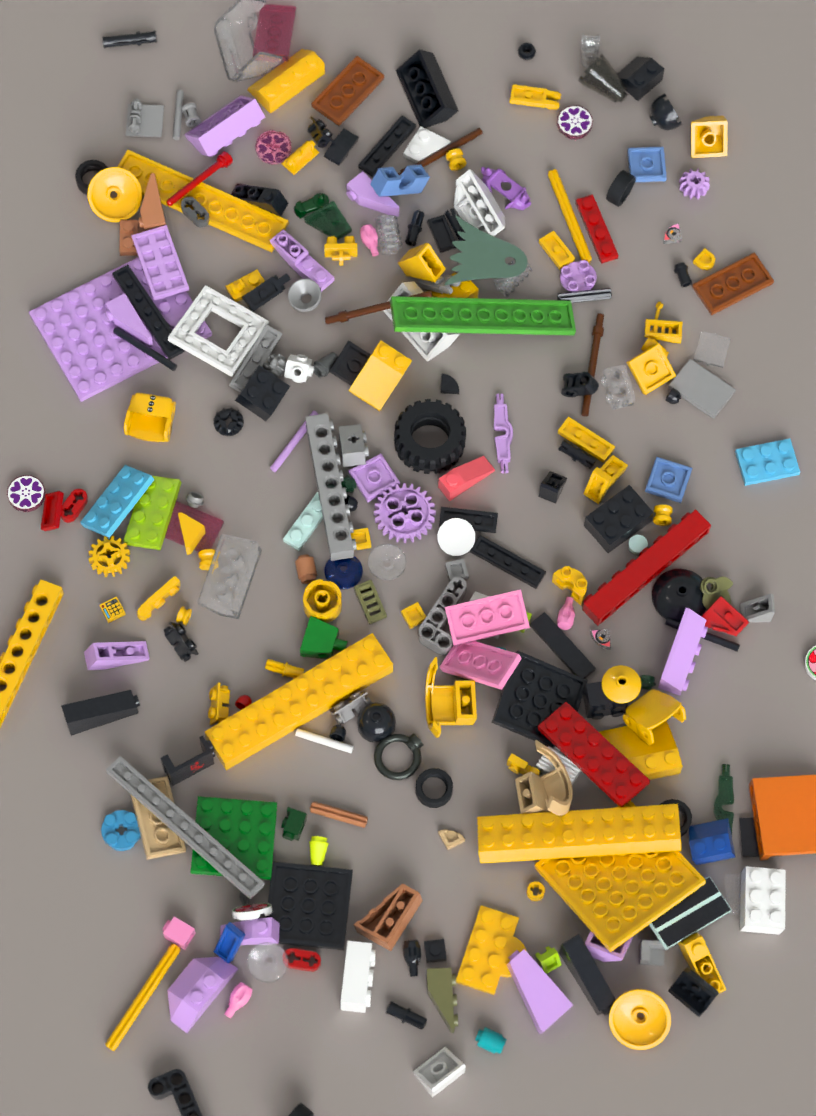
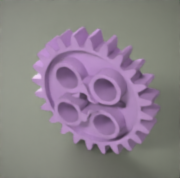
M403 483L402 488L396 484L395 490L388 487L389 493L382 492L383 498L378 497V503H375L376 510L374 511V516H376L375 523H379L378 530L383 529V536L389 533V540L396 537V542L398 543L400 538H402L403 542L406 543L407 539L410 538L413 543L415 536L420 540L421 533L427 535V529H432L431 523L435 522L433 516L436 515V510H432L435 508V504L430 503L432 497H426L427 491L420 493V486L415 490L413 489V484L407 488L406 484ZM413 500V501H415L416 503L413 504V505H410V504L407 503V501ZM390 505H396L397 508H396V509H390L389 506H390ZM419 517L421 520L415 522L412 518ZM395 522H401L402 525H401V526H395L394 523H395Z

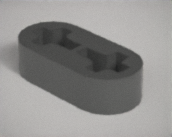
M186 197L181 201L182 212L194 225L202 228L209 224V213L196 199ZM186 205H192L193 210L190 207L186 208ZM198 215H199L200 217H204V220H202V219H199V220H198Z

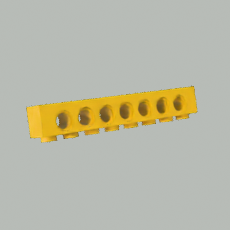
M41 579L32 590L33 596L30 602L27 601L25 604V613L16 623L15 634L10 636L6 652H3L0 656V685L7 686L5 690L0 691V728L64 595L62 587ZM41 600L47 601L45 605H38ZM33 617L39 618L36 622H30ZM25 634H31L30 638L28 639H22V636ZM16 651L23 652L20 656H14ZM8 668L15 669L10 674L5 673Z

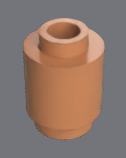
M308 554L300 555L295 561L298 579L301 580L302 584H310L316 580L317 576L314 558L309 557Z

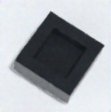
M444 939L424 941L426 963L447 961Z

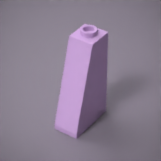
M525 949L521 952L516 950L508 957L510 962L507 964V967L537 1031L541 1034L570 1009L573 1004Z

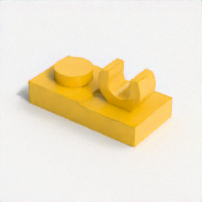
M257 269L226 285L225 288L232 300L238 302L243 299L242 297L265 282Z

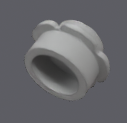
M189 492V495L186 496L185 500L190 507L198 508L199 505L202 506L204 504L202 502L204 497L197 492Z

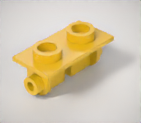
M312 140L306 141L281 164L295 175L318 155L319 151L314 148L315 143Z
M220 682L212 687L209 692L211 707L208 710V718H210V725H213L216 721L220 723L229 716V707H224L222 704H229L230 690L228 686H220Z

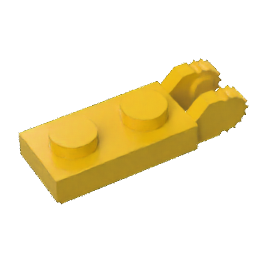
M513 84L510 103L558 110L560 104L552 100H559L561 94L544 88Z
M176 576L171 578L137 609V617L140 621L150 618L153 609L162 607L168 596L172 597L180 590V580Z

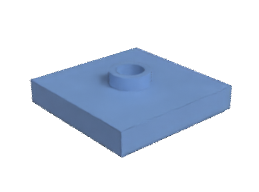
M664 147L628 148L629 173L636 177L635 182L666 181Z
M656 457L645 492L681 503L692 468Z

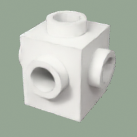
M291 354L287 359L284 377L292 379L297 383L306 382L313 375L314 366H311L312 359L301 354L297 356Z

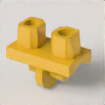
M354 236L344 237V243L338 244L337 237H327V242L324 244L325 257H332V261L339 260L340 266H343V260H350V257H358V248Z

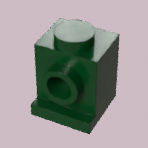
M288 807L287 816L289 817H285L281 828H283L282 837L293 841V839L299 841L307 821V813Z

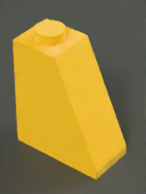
M424 243L408 250L398 262L406 276L436 282L446 270L429 243Z

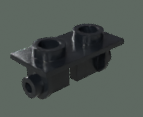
M311 116L310 118L313 123L309 125L308 132L317 146L325 148L330 141L335 144L336 142L331 137L333 134L326 128L327 125L321 119L316 120Z
M169 622L171 627L169 626L164 629V635L172 646L177 642L179 643L174 650L180 659L188 661L191 658V654L198 655L199 653L195 649L197 646L193 640L188 639L185 634V628L180 623Z

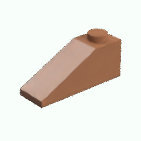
M154 173L150 175L140 209L141 217L138 218L140 228H144L145 231L166 225Z

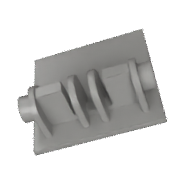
M133 99L131 104H128L126 136L162 137L164 105H143L139 99Z

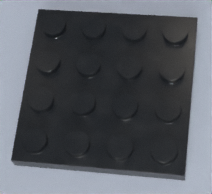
M517 650L515 653L519 654L522 659L503 687L491 723L531 740H537L545 746L556 747L538 730V725L565 702L578 712L588 680Z
M273 862L268 903L272 905V913L266 916V918L272 917L280 924L279 944L344 950L353 870Z

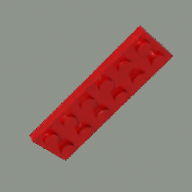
M567 702L538 725V730L619 807H624L650 784V780Z

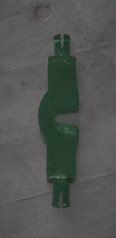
M722 764V776H719L718 796L715 799L713 811L717 820L729 819L732 835L734 813L723 810L722 806L734 803L733 777L730 776V765Z

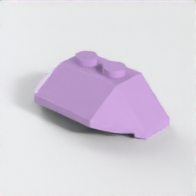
M220 957L193 958L167 990L171 1022L185 1033H188L236 974L238 968L231 963L225 962Z

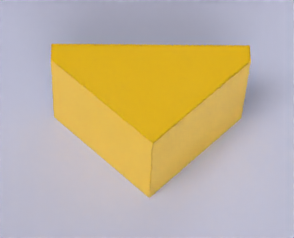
M181 512L178 513L186 553L189 555L206 533L205 526Z

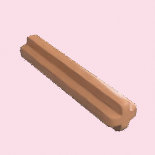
M315 801L310 806L311 813L365 828L368 822L367 816Z

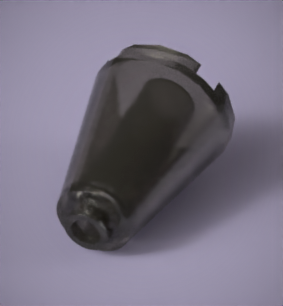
M602 54L584 71L586 75L584 77L581 76L578 80L582 85L615 103L618 101L622 102L628 95L626 93L628 89Z

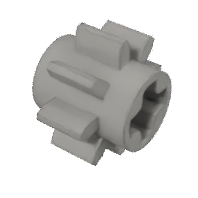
M281 354L269 355L264 363L265 369L277 377L283 375L287 363L284 361L285 357Z

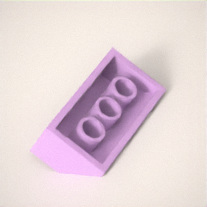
M240 95L184 135L201 155L212 157L219 152L220 148L229 146L233 139L247 133L246 130L259 125L265 116L256 99Z
M686 608L658 686L659 689L679 696L682 690H687L690 681L686 679L688 672L692 673L696 664L693 662L694 655H699L702 647L699 644L700 638H705L708 627L705 626L706 619L689 608Z

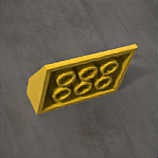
M667 720L652 730L654 743L651 746L642 741L628 726L599 731L649 780L680 774L683 766Z

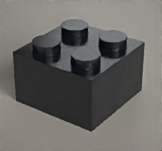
M259 365L235 401L264 421H267L290 386Z
M623 679L618 681L622 685L626 683ZM602 682L588 683L585 686L583 700L587 718L598 720L604 716L619 717L625 713L628 703H616L608 699L602 690Z

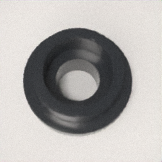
M523 43L518 49L519 57L524 60H530L536 54V49L531 43Z

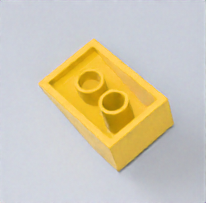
M380 340L348 391L380 411L412 360Z

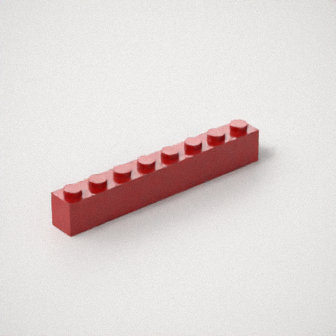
M696 509L691 514L687 512L681 518L679 524H673L667 530L668 533L666 535L657 537L653 542L654 545L650 548H644L640 552V556L636 560L631 559L623 571H617L611 577L612 580L610 582H604L597 589L598 592L594 595H588L583 601L582 610L599 626L706 536L710 531L711 524Z

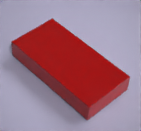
M56 491L45 494L41 530L49 531L59 528L63 492Z

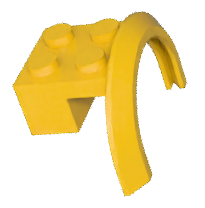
M437 657L433 659L428 667L425 685L426 720L428 728L435 738H439L441 734V725H474L477 719L475 681H455L453 685L434 686L435 674L438 669Z

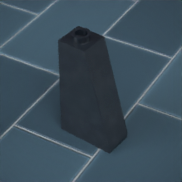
M127 690L65 704L61 707L72 736L138 714L137 707L140 706L137 695L133 696L132 691Z
M578 934L561 945L559 954L597 1016L602 1013L607 1015L610 1013V1009L616 999L584 941Z

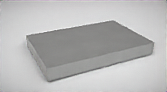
M691 359L668 387L670 390L672 388L678 390L683 399L713 419L736 391V389Z

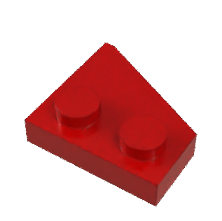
M722 596L701 616L706 619V627L733 636H737L749 623Z

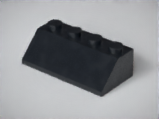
M419 49L396 70L421 127L427 128L446 122L459 111L433 53Z

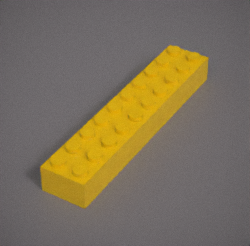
M371 633L206 730V740H210L216 756L225 770H228L333 708L339 702L350 698L353 693L367 688L392 673L393 663L374 634Z
M678 804L572 810L562 816L552 812L477 817L480 863L681 851Z

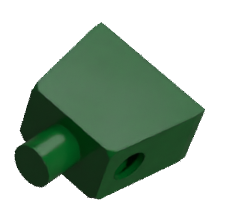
M310 616L301 644L300 656L329 659L333 656L334 650L342 651L346 649L348 641L338 639L339 629Z

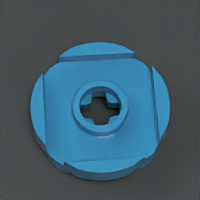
M119 810L108 814L104 818L101 827L102 837L105 843L112 847V849L117 851L129 850L141 838L134 813ZM119 826L127 828V831H124V835L116 832Z

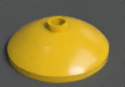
M118 167L103 169L89 183L87 191L88 203L92 211L105 221L120 222V220H127L138 211L141 205V185L137 178L128 170ZM112 191L116 192L115 198H111L110 193Z
M633 989L621 994L614 1001L610 1009L609 1024L613 1035L620 1043L632 1049L645 1050L657 1046L665 1039L671 1026V1014L666 1002L656 993L646 989ZM642 1012L644 1017L639 1018L637 1013Z

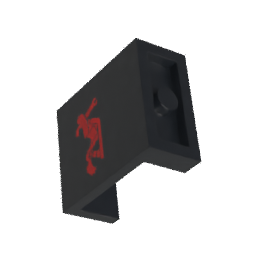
M204 736L199 737L203 753L177 767H174L168 754L161 757L163 770L172 786L214 764L213 757H215V753L210 740L206 741Z

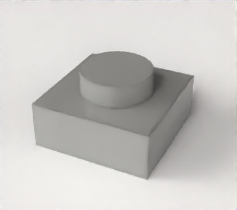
M464 559L445 563L449 582L455 577L469 578Z

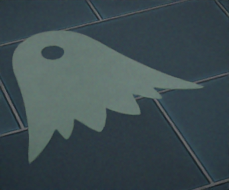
M456 215L458 223L465 231H458V234L465 241L452 242L462 252L450 256V259L462 265L451 269L452 271H458V273L452 276L444 285L476 279L510 278L518 276L525 271L528 260L520 248L479 230ZM507 257H513L516 260V263L514 265H508L506 264L505 259Z

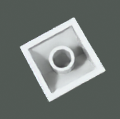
M444 1047L415 1069L413 1073L433 1098L465 1073L466 1066L451 1051Z

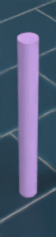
M312 411L309 416L319 414L316 411ZM306 421L271 465L270 469L276 472L307 432Z

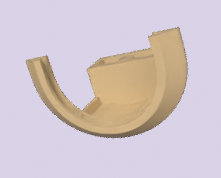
M535 740L536 750L550 760L555 770L541 777L533 772H529L515 779L521 814L552 812L559 816L565 815L570 809L573 797L570 777L559 757L547 746Z

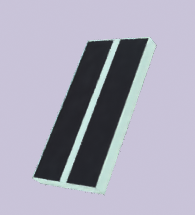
M710 876L705 879L706 884L649 924L665 950L732 911Z

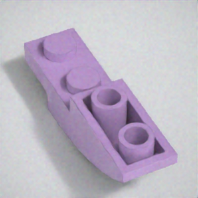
M281 230L270 240L272 246L301 278L315 281L319 285L321 292L335 281L334 276L309 255L308 250L285 230Z

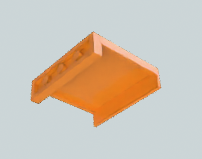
M816 775L752 778L749 783V792L760 861L768 860L770 856L816 853Z

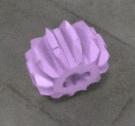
M690 169L689 172H684L680 178L679 189L684 191V196L689 195L690 200L693 196L699 199L700 196H705L709 190V177H705V172L699 173V169L696 172Z

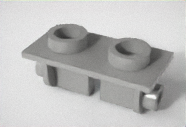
M357 691L350 696L351 699L346 703L341 701L334 706L335 710L330 713L337 714L335 719L338 724H344L355 717L352 712L353 708L359 714L363 707L372 703L369 697H364L368 694L367 692Z

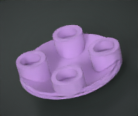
M586 260L569 263L561 269V284L569 292L591 290L596 283V272Z

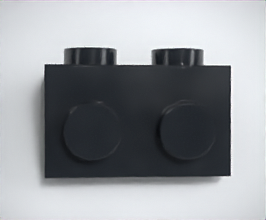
M688 966L668 990L671 995L698 1017L706 1011L719 994L715 988Z

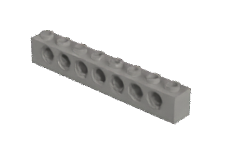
M328 413L306 416V430L330 559L335 561L354 558V550H357L356 540L351 538V533H353L352 521L348 522L347 517L350 516L349 504L345 505L344 501L347 498L346 488L341 486L344 478L342 470H338V465L340 464L339 453L335 454L334 449L337 448L336 436L332 437L331 431H334L333 420H329ZM319 434H325L326 436H325V437H319V436H317V435H319ZM326 450V451H328L329 453H328V454H322L321 451ZM330 467L332 470L325 471L324 468ZM329 484L335 485L334 488H328L327 486ZM333 501H336V502H338L339 504H338V505H331L330 503L333 502ZM339 518V519H341L342 521L339 522V523H336V522H334L333 520ZM344 536L345 539L339 540L337 537Z

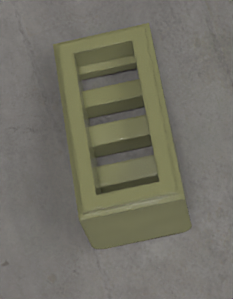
M372 580L356 585L354 593L369 625L387 618ZM373 596L372 599L364 601L365 598ZM374 603L377 604L376 606L367 609V606L372 605ZM377 610L380 611V613L370 616V613Z

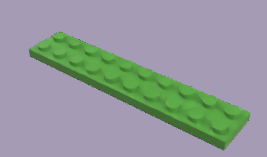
M391 296L390 299L394 332L575 335L576 333L571 301Z

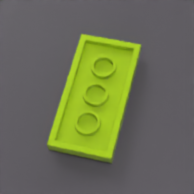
M152 476L154 481L134 506L123 542L128 546L161 550L181 487L180 479Z

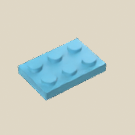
M790 438L735 450L745 486L800 474Z

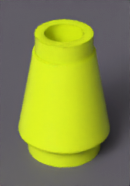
M312 836L311 841H309L310 860L313 866H323L329 845L326 837Z

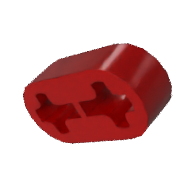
M73 490L63 503L61 519L64 522H73L87 505L88 496L85 490ZM82 495L83 500H80V499H79V500L76 502V496H77V497H80V496ZM71 510L72 515L68 514L66 516L65 511L69 512Z
M289 948L283 954V962L288 968L314 972L321 966L319 954L313 951ZM295 954V958L301 960H294L293 963H289V959L286 957ZM311 957H315L317 963L309 966V962L303 961V959L310 960Z

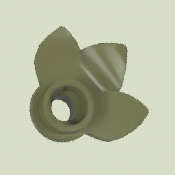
M723 576L716 579L714 577H706L701 581L702 603L706 610L720 596L731 604V598L727 590L732 587L733 582L729 578ZM708 583L711 584L710 590L706 587Z

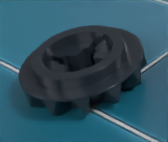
M232 407L230 409L223 408L220 412H217L214 418V427L221 435L233 436L243 428V416L239 410L236 411ZM231 416V421L234 422H230L227 427L226 421L224 420H227L228 417Z

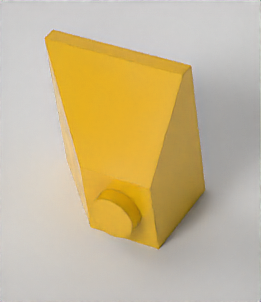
M724 115L706 116L691 122V158L727 156V120Z

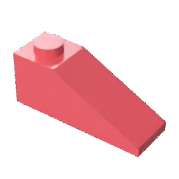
M485 456L458 466L440 477L438 488L450 502L493 473L495 469Z

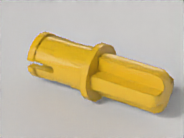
M268 659L265 664L266 670L282 674V677L287 676L294 679L302 675L305 670L289 665L288 662L284 664Z

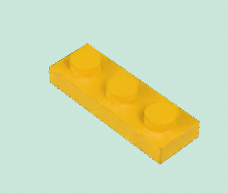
M569 416L558 429L559 435L603 463L606 462L615 450L614 445Z

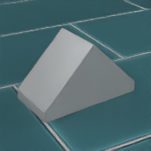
M773 594L741 603V614L749 623L771 622L775 613Z

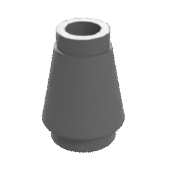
M331 352L315 361L313 365L315 375L320 378L327 376L338 358L337 354Z

